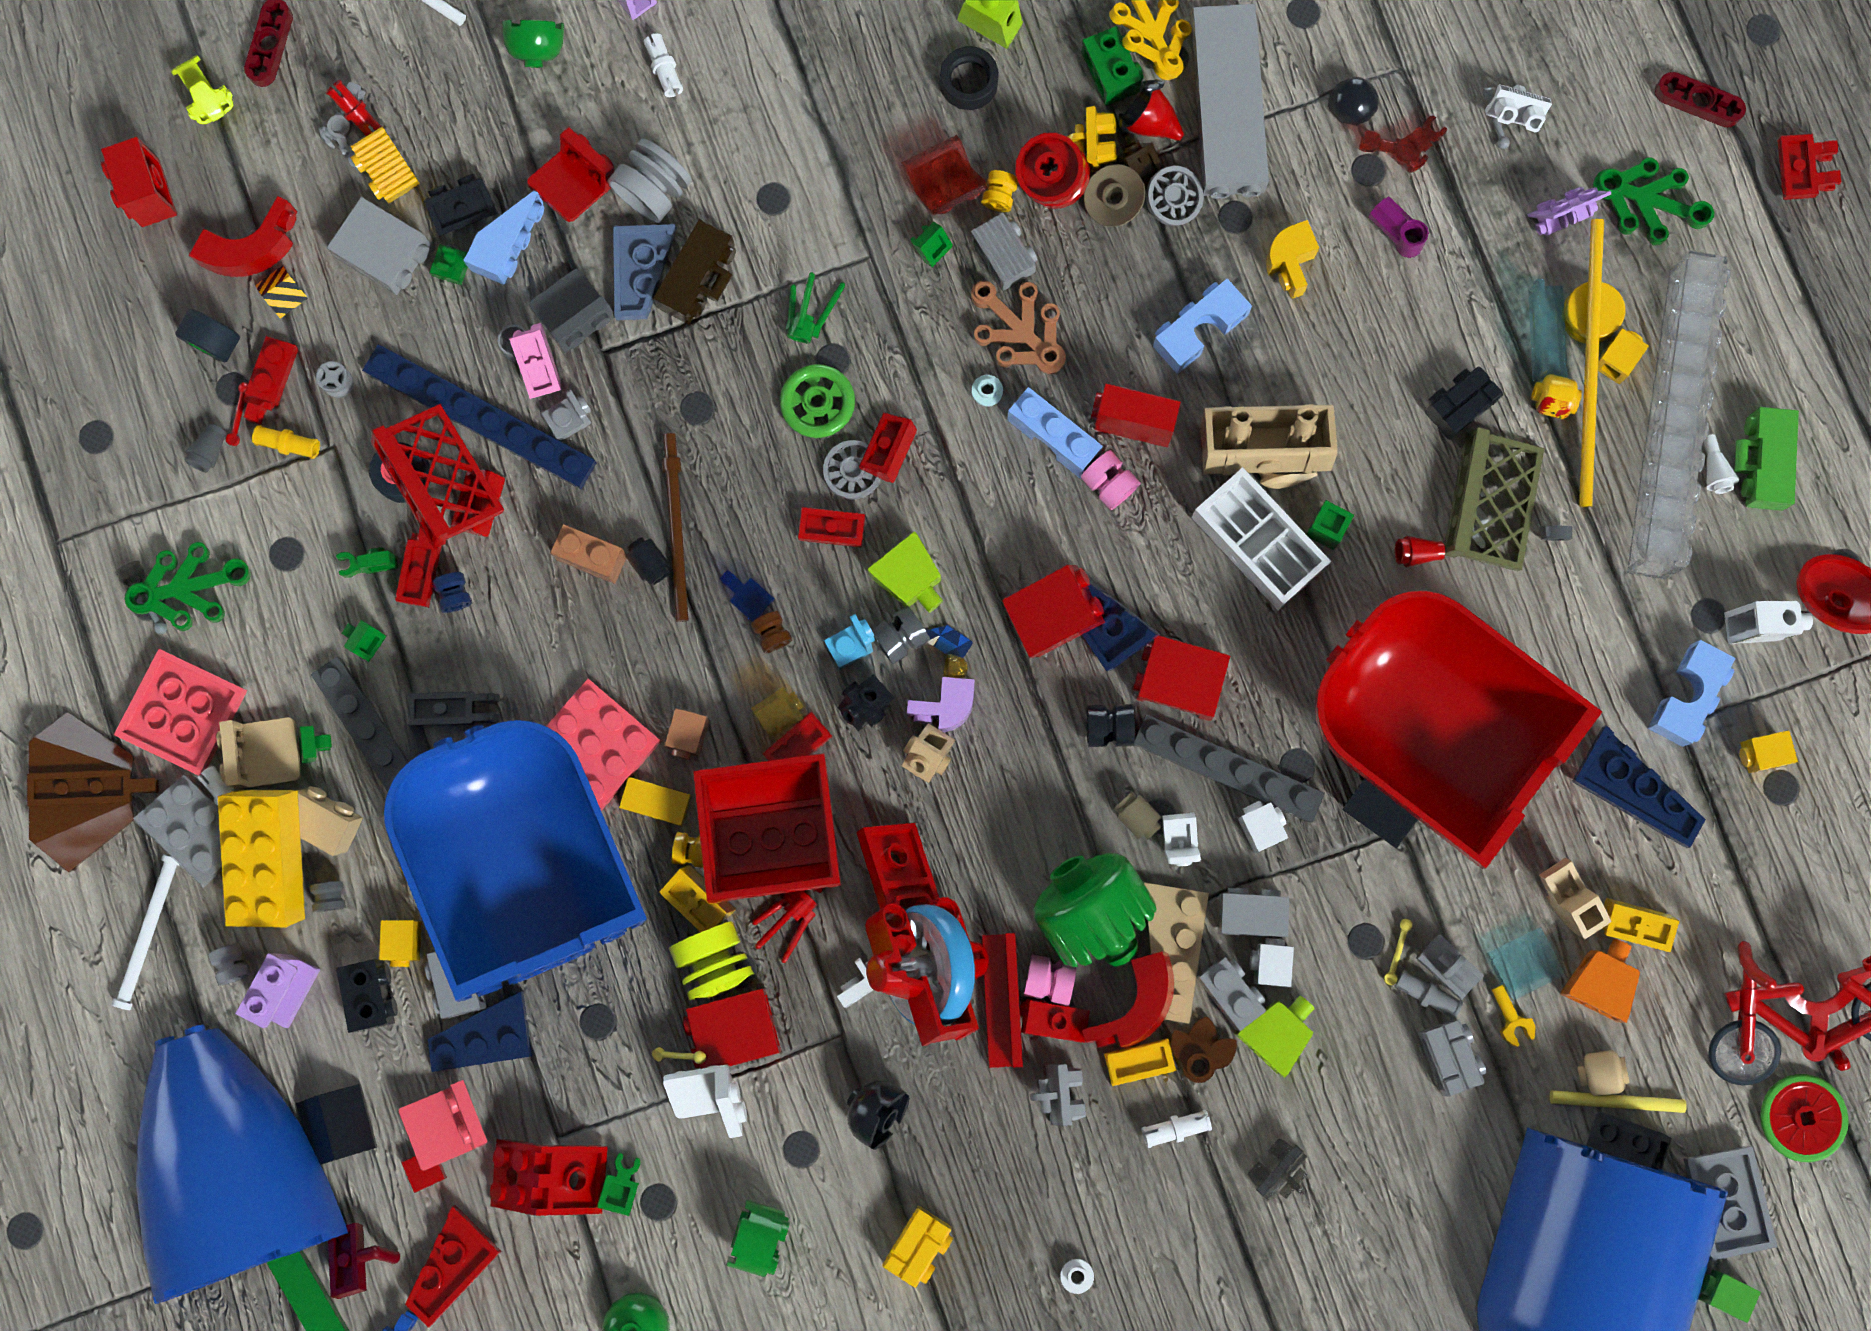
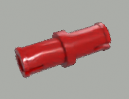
M341 79L333 83L342 94L341 96L331 86L326 90L325 93L344 112V118L347 121L351 120L365 136L373 133L368 128L369 125L375 131L383 127L366 110V104L363 100L358 101Z

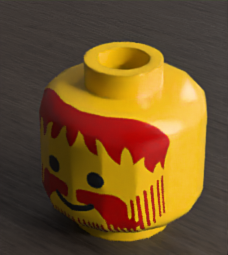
M1549 374L1543 379L1542 383H1535L1531 400L1536 401L1535 407L1539 414L1557 419H1565L1570 414L1576 413L1580 404L1582 390L1578 389L1577 382L1573 379Z

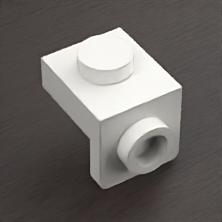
M1195 813L1162 816L1164 852L1168 864L1188 866L1193 862L1200 861Z

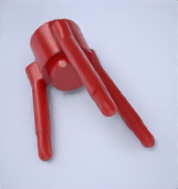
M804 891L788 892L780 901L752 920V924L757 925L782 907L786 911L755 944V947L760 949L791 917L797 922L803 918L781 958V962L786 963L808 923L816 916L812 910L818 904Z

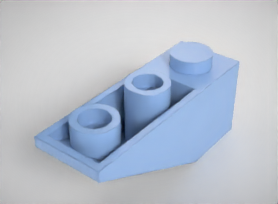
M531 192L476 234L464 259L470 271L502 285L505 284L508 277L511 278L514 275L521 249L525 250L531 239L530 231L534 223L540 221L544 212V203L538 192Z

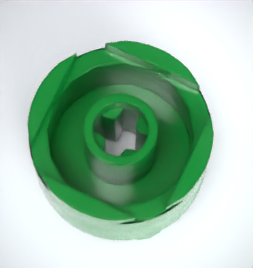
M746 1199L745 1209L749 1210V1212L743 1210L741 1212L731 1244V1248H733L731 1256H735V1258L728 1256L726 1266L765 1278L767 1273L774 1275L780 1257L776 1246L778 1240L785 1241L790 1222H788L789 1217H785V1211Z

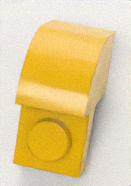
M1308 220L1282 230L1275 237L1266 259L1268 275L1280 271L1278 274L1280 285L1284 291L1288 290L1291 299L1302 296L1308 286L1299 264L1314 259L1319 250Z

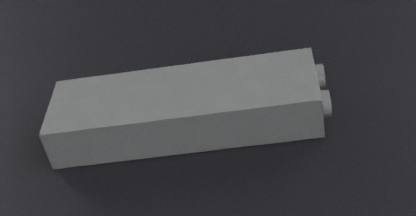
M1256 4L1193 7L1190 23L1192 27L1191 37L1203 194L1214 199L1227 198L1233 194H1242L1244 197L1259 196L1261 193H1265L1269 177Z

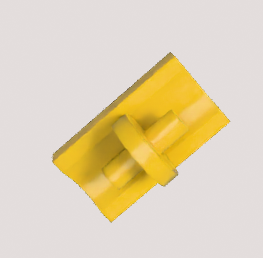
M1095 106L1086 107V133H1084V125L1077 124L1075 125V133L1069 134L1067 137L1083 153L1084 148H1087V162L1091 164L1092 172L1100 170L1101 164L1117 161L1115 141L1100 142V135L1116 133L1114 113H1098Z

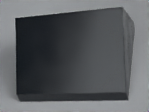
M361 1084L320 1094L296 1103L301 1126L320 1165L377 1148Z

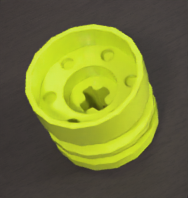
M732 921L702 931L669 947L676 968L692 966L694 972L682 979L683 985L695 981L699 982L700 986L687 992L689 1000L716 996L737 987L743 980L754 974L751 966L738 970L735 968L736 964L747 959V955L743 953L731 956L729 953L731 948L741 942Z

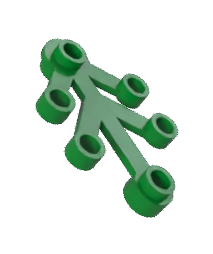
M1645 158L1639 165L1623 172L1616 169L1600 171L1593 181V188L1597 187L1598 191H1611V195L1602 199L1610 200L1619 218L1617 228L1624 235L1632 234L1639 226L1638 217L1631 214L1624 197L1634 200L1649 229L1647 240L1656 246L1664 243L1669 236V230L1661 223L1654 208L1686 219L1687 224L1694 229L1705 228L1714 218V209L1708 202L1697 201L1692 206L1658 195L1670 188L1679 190L1684 187L1689 180V175L1682 168H1676L1668 176L1640 188L1628 183L1640 177L1643 179L1652 178L1659 170V163L1654 158ZM1645 164L1650 165L1653 172H1647L1643 166ZM1673 175L1680 176L1682 183H1677L1673 179ZM1604 182H1610L1613 185V189L1605 187ZM1694 213H1697L1702 217L1701 222L1697 221L1693 217ZM1624 220L1631 221L1633 228H1627L1624 225ZM1653 231L1661 232L1662 239L1656 238Z
M195 542L189 546L188 555L168 585L157 587L166 571H172L178 565L177 557L171 551L164 550L156 556V564L145 581L135 583L127 589L124 598L125 604L136 614H147L152 611L170 621L177 630L187 631L193 625L191 615L184 610L175 611L160 601L174 597L203 613L208 621L217 623L225 616L223 607L217 602H208L192 592L230 583L233 586H242L249 581L251 570L243 560L231 559L225 563L222 571L189 579L198 564L204 563L210 556L209 549L203 543ZM198 548H203L204 554L198 558L194 557V551ZM171 556L172 562L167 566L162 565L163 558ZM238 569L243 570L244 573L240 579L233 578L234 571ZM146 594L148 596L147 601L143 604H138V597ZM214 607L219 608V614L216 617H209L210 609ZM180 616H186L187 622L182 626L177 625V619Z

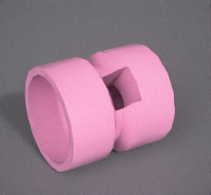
M1112 450L1105 452L1096 459L1080 477L1092 491L1098 490L1100 492L1099 499L1110 511L1124 502L1141 484L1130 470H1122L1123 462Z
M1032 954L1023 996L1036 999L1049 996L1051 1002L1069 1006L1077 967L1064 965L1061 960L1056 964H1052L1050 958Z

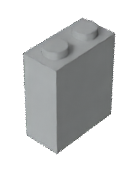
M361 197L327 246V249L337 260L397 296L401 289H405L412 279V272L418 263H423L427 258L431 244L424 234Z

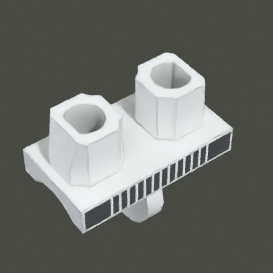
M1499 84L1491 103L1487 105L1485 112L1486 115L1497 118L1498 122L1504 124L1513 122L1526 126V130L1538 132L1546 120L1545 115L1552 102L1550 98L1526 92L1524 86L1515 85L1511 88Z

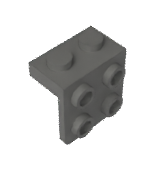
M579 269L571 271L530 301L532 311L564 353L580 345L586 337L596 330L605 327L614 318L610 305L603 296L597 293Z

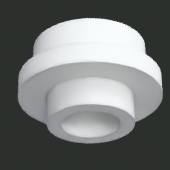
M1072 1259L1062 1267L1060 1279L1067 1291L1081 1294L1092 1286L1094 1273L1086 1261ZM1074 1271H1081L1084 1278L1081 1282L1075 1283L1071 1280V1275Z

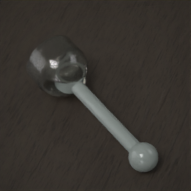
M139 561L130 562L115 572L120 582L126 587H130L135 583H141L145 579L144 569ZM140 595L142 602L145 603L148 599L147 595ZM149 612L155 623V632L164 634L167 631L166 623L161 622L156 613Z

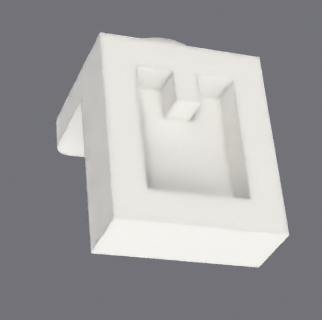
M861 958L854 962L864 976V979L859 981L855 977L840 987L843 993L837 997L844 1008L849 1007L873 991L866 976L868 961L864 963Z

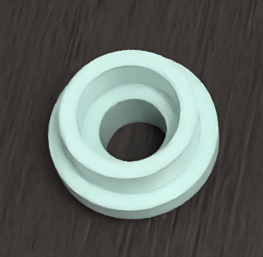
M982 375L974 381L972 396L978 404L986 407L993 406L1002 398L1003 386L1001 381L995 376ZM989 385L993 388V392L991 394H984L981 390L982 387Z

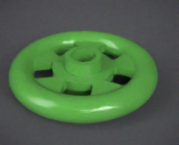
M814 364L798 369L786 380L781 390L780 409L783 418L794 431L806 437L823 438L839 432L849 422L854 412L855 394L851 383L844 374L827 365ZM821 377L834 382L830 390L818 385ZM805 381L811 387L801 396L795 389L800 383ZM833 397H842L841 410L832 409ZM815 398H821L824 402L821 406L815 407L812 405V401ZM802 404L807 415L799 419L793 408ZM828 415L829 423L815 425L814 417Z

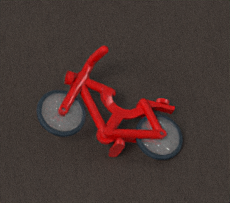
M1746 941L1740 942L1738 945L1739 963L1743 968V982L1740 989L1724 993L1730 1011L1735 1012L1739 1010L1738 1020L1720 1028L1710 1042L1708 1055L1711 1067L1715 1073L1731 1084L1752 1085L1765 1080L1775 1071L1781 1058V1045L1777 1035L1771 1028L1756 1021V1014L1801 1045L1802 1053L1808 1060L1818 1062L1828 1056L1838 1070L1850 1069V1061L1840 1047L1861 1036L1871 1041V982L1867 985L1863 984L1871 977V956L1862 961L1863 967L1838 974L1839 991L1833 997L1825 1001L1813 1002L1800 996L1804 992V986L1801 983L1777 984L1774 978L1762 971L1755 963L1751 945ZM1785 997L1791 1007L1800 1013L1811 1015L1809 1033L1807 1034L1761 1000ZM1853 1000L1851 1007L1852 1018L1827 1031L1829 1015L1841 1010Z

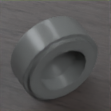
M1560 525L1540 526L1539 538L1545 541H1568L1572 539L1573 527Z

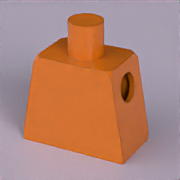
M1613 938L1606 954L1598 950L1589 951L1561 990L1560 995L1615 1022L1627 1023L1640 976L1638 969L1625 963L1632 946Z

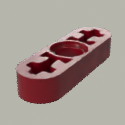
M267 0L263 4L244 65L246 76L258 87H266L274 82L291 28L293 13L283 0ZM280 9L283 15H277L276 19L274 20L271 14L277 13ZM267 36L276 37V44L271 49L261 48V42ZM263 64L266 72H260L259 76H257L254 71L255 69L260 70Z
M1677 72L1664 74L1655 86V96L1660 102L1722 127L1735 126L1746 112V105L1740 97ZM1669 83L1674 84L1673 89L1675 91L1673 92V94L1667 92V85ZM1686 88L1689 89L1690 91L1686 94L1685 98L1682 99L1681 97L1684 95V90ZM1694 93L1704 94L1708 100L1707 106H1697L1693 102L1692 95ZM1716 100L1719 101L1718 104L1715 106L1717 108L1714 111H1712L1711 108L1714 106ZM1727 106L1732 107L1733 115L1731 117L1726 115L1727 110L1725 108Z

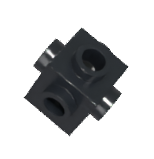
M873 674L860 685L856 681L849 685L842 692L844 699L837 708L840 710L844 720L853 725L859 732L868 724L871 728L877 725L886 716L884 711L895 697Z

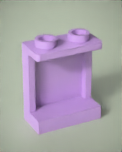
M268 953L235 1014L261 1028H267L271 1021L284 1028H289L320 969L292 954Z

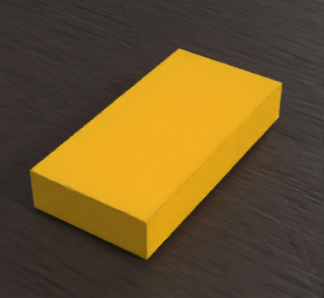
M628 777L619 808L682 826L691 795Z
M1168 1038L1104 1053L1111 1086L1176 1071Z

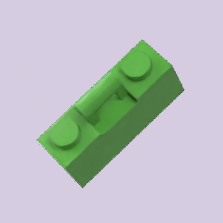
M1759 407L1746 418L1744 433L1749 436V440H1736L1735 473L1749 474L1743 480L1741 495L1746 497V507L1783 511L1795 504L1799 410ZM1749 449H1751V465L1748 464Z

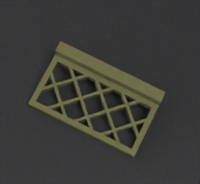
M1477 427L1465 434L1444 543L1445 556L1453 558L1460 556L1520 571L1523 567L1545 448L1489 434L1490 430ZM1490 443L1499 445L1506 456L1496 464H1494L1488 454ZM1520 452L1533 454L1532 466L1525 472L1515 458V455ZM1506 461L1510 462L1518 475L1508 483H1506L1497 468ZM1491 471L1500 488L1488 494L1482 481L1483 476ZM1521 480L1527 492L1526 498L1518 502L1509 486ZM1503 490L1512 507L1500 513L1491 498ZM1485 502L1495 518L1483 525L1476 512L1477 507ZM1513 510L1516 511L1521 519L1520 528L1514 532L1511 531L1503 518ZM1497 521L1507 537L1495 544L1485 528ZM1477 533H1480L1489 547L1482 553L1469 550L1471 539ZM1509 540L1515 549L1514 561L1504 559L1497 547Z

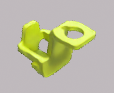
M196 55L173 68L171 73L173 76L176 74L180 76L192 96L194 102L186 106L190 118L196 120L199 124H207L222 118L224 114L231 110L233 107V95L229 89L227 90L225 85L217 89L212 88L197 65V62L201 59Z

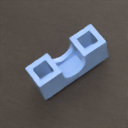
M1228 279L1224 280L1220 285L1217 282L1211 284L1203 292V299L1197 304H1194L1193 301L1187 304L1179 312L1180 318L1172 324L1167 321L1155 332L1157 337H1155L1153 348L1176 374H1179L1202 354L1204 345L1196 337L1195 327L1203 323H1210L1218 327L1226 335L1249 315L1252 305Z
M1029 387L1008 410L1007 421L1031 440L1035 437L1044 442L1056 454V460L1079 478L1101 455L1103 446Z
M1702 640L1690 644L1676 673L1691 682L1693 697L1689 703L1682 702L1672 696L1661 700L1648 729L1682 747L1698 742L1706 728L1703 722L1707 714H1712L1720 701V697L1717 694L1721 686H1726L1733 676L1734 669L1731 666L1736 658Z

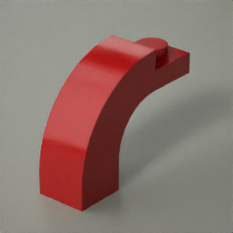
M277 196L263 223L254 233L241 239H226L203 229L188 256L199 266L223 276L244 277L263 272L278 263L293 246V242L285 234L295 225L297 210L289 201Z
M1161 951L1131 960L1137 981V996L1134 1005L1126 1015L1118 1020L1083 1029L1085 1043H1096L1097 1048L1116 1043L1115 1037L1118 1036L1120 1047L1127 1048L1145 1040L1157 1030L1170 1009L1174 994V974L1167 952Z

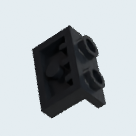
M473 173L458 179L459 186L447 190L446 186L442 185L428 191L430 197L426 198L424 203L439 236L498 213L483 176L476 179Z

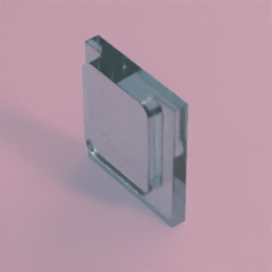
M1541 927L1487 953L1491 960V965L1501 984L1504 985L1511 1001L1566 975Z

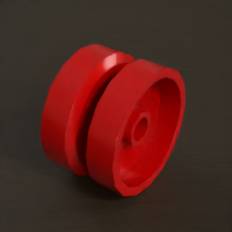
M1042 133L1031 138L1021 148L1016 159L1015 174L1020 187L1037 204L1049 209H1062L1074 204L1085 193L1090 181V167L1085 154L1069 137L1059 133ZM1052 168H1058L1057 171H1051L1050 173V170Z

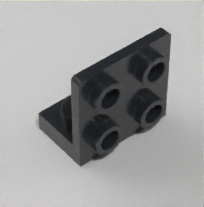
M1597 1112L1586 1146L1658 1170V1168H1663L1672 1138L1650 1128Z

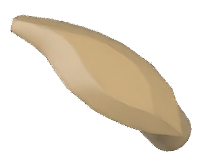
M1317 472L1258 473L1262 478L1260 484L1274 489L1295 486L1317 476Z

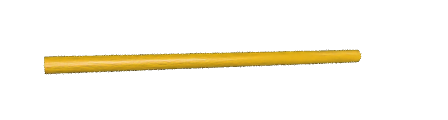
M1592 219L1590 229L1580 507H1592L1604 219Z

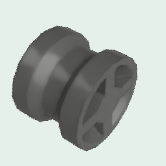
M343 881L310 885V893L314 895L315 900L312 905V912H325L346 908L345 900L341 898V891L344 888Z

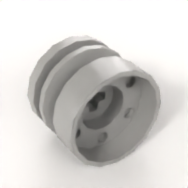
M642 138L635 145L637 151L632 150L628 154V158L635 169L628 165L620 164L607 181L613 191L631 208L648 220L659 223L672 207L671 202L664 193L679 198L683 194L681 188L686 189L691 184L692 179L674 156L655 143Z

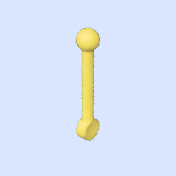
M1406 918L1400 922L1401 932L1391 967L1383 978L1384 982L1388 985H1394L1398 980L1395 973L1407 932L1413 926L1412 921Z
M657 1047L652 1051L653 1058L658 1062L664 1058L694 1060L695 1063L702 1064L706 1060V1054L703 1051H697L695 1054L666 1052L661 1047Z

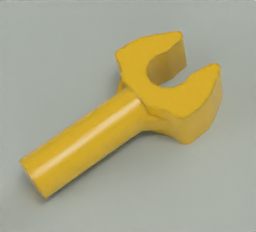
M1503 984L1492 988L1491 991L1506 1019L1504 1028L1500 1030L1503 1040L1512 1046L1518 1047L1519 1042L1514 1034V1030L1518 1026L1523 1028L1524 1034L1528 1039L1533 1040L1536 1030L1533 1019L1518 1016Z

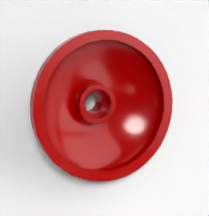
M1835 554L1819 555L1808 560L1800 569L1796 580L1799 597L1807 610L1820 622L1835 630L1851 634L1871 633V568L1855 559Z

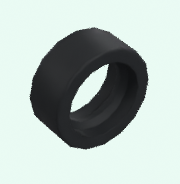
M973 46L957 48L948 54L941 65L940 86L947 101L958 109L970 111L982 108L991 102L998 87L999 72L996 61L985 50ZM962 64H977L986 71L988 77L987 84L979 92L972 94L962 93L952 85L951 75L953 70Z

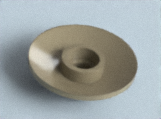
M1119 164L1109 165L1098 170L1090 178L1084 193V204L1090 217L1097 223L1107 227H1118L1132 221L1141 211L1145 201V187L1141 177L1130 167ZM1122 194V200L1117 204L1113 203L1114 196Z

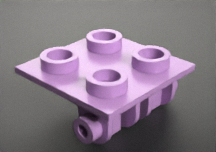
M1583 187L1575 188L1565 193L1566 198L1557 202L1555 199L1544 201L1537 205L1538 210L1527 215L1528 217L1538 219L1539 223L1535 224L1537 233L1548 236L1562 228L1568 227V222L1573 225L1592 217L1594 212L1598 210L1595 201L1611 195V191H1598L1597 187L1584 190Z

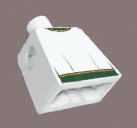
M1756 601L1724 612L1728 644L1780 641L1800 635L1803 630H1810L1813 624L1812 614L1809 611H1801L1798 601Z

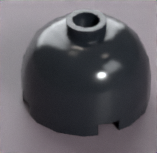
M877 1080L866 1084L861 1089L856 1088L847 1100V1105L849 1106L847 1121L853 1136L873 1150L884 1145L893 1135L888 1130L893 1125L895 1119L900 1124L905 1115L910 1100L909 1095L906 1094L907 1092L892 1083Z

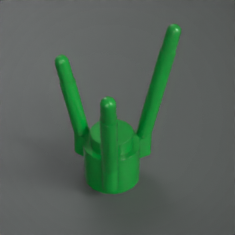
M813 272L809 273L800 312H797L796 315V285L792 284L790 286L788 320L785 330L788 331L786 336L789 339L806 344L811 343L812 337L818 339L824 322L845 288L844 282L839 284L816 324L813 323L814 317L806 314L815 274Z

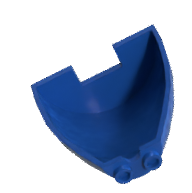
M204 1024L184 1030L186 1035L184 1037L175 1039L174 1036H169L154 1042L156 1049L144 1093L137 1139L136 1192L143 1252L155 1304L171 1300L224 1280L226 1277L348 1233L331 1185L302 1126L279 1092L250 1058L219 1028L206 1030Z

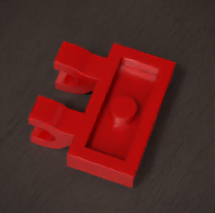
M1813 134L1780 136L1777 140L1783 200L1815 198L1819 191H1834L1836 189L1835 185L1841 183L1840 170L1817 173L1816 161H1831L1833 159L1832 155L1839 152L1837 140L1814 143Z

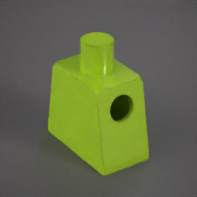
M965 0L957 18V21L1006 49L1023 25L1018 0Z
M915 531L867 569L870 578L904 607L907 605L910 607L918 600L930 613L943 602V599L933 589L941 581V575Z
M1301 995L1289 1008L1280 1001H1274L1265 1008V1013L1241 1031H1235L1234 1034L1275 1073L1285 1078L1313 1035V1031L1303 1021L1315 1008Z

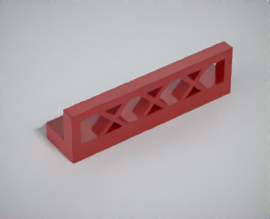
M1015 933L982 935V945L988 955V968L984 974L989 1068L1023 1067Z

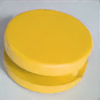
M1588 282L1575 288L1564 301L1561 309V322L1565 331L1570 337L1586 344ZM1604 282L1601 284L1599 343L1611 337L1621 326L1625 317V303L1621 294L1613 286Z

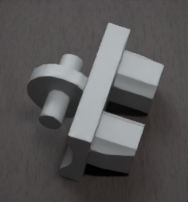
M1440 934L1416 958L1460 1000H1463L1468 992L1484 977L1473 964Z
M1067 1064L1045 1065L1047 1079L1039 1080L1040 1092L1031 1093V1101H1040L1041 1113H1050V1125L1068 1126L1072 1125V1121L1084 1118L1086 1111L1083 1099L1070 1100L1069 1087L1082 1086L1081 1068L1067 1067Z

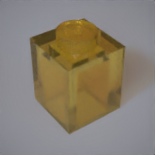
M782 687L751 709L769 737L773 738L803 718L799 710L804 706L794 691L788 694L784 687Z

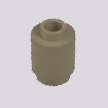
M1133 791L1114 808L1119 814L1117 818L1138 840L1143 835L1148 840L1162 827L1157 822L1162 818L1160 814L1141 795L1137 796Z

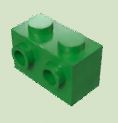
M1117 26L1085 38L1082 41V56L1105 106L1139 93L1141 81L1144 79L1140 64L1133 62L1130 55L1131 51H1128L1123 46L1122 39L1125 35L1121 36Z

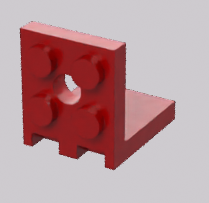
M496 1139V1149L493 1153L494 1171L493 1182L490 1187V1206L534 1216L602 1214V1209L596 1208L605 1179L608 1146L541 1145L511 1139ZM576 1171L578 1182L574 1188H571L569 1184L570 1176Z

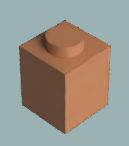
M675 708L665 746L672 750V756L685 760H690L691 755L700 757L710 723L707 716Z

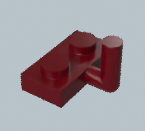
M363 1224L346 1225L347 1234L328 1240L331 1298L341 1299L367 1291L365 1262L375 1259L396 1264L400 1260L399 1251L377 1245L364 1248Z

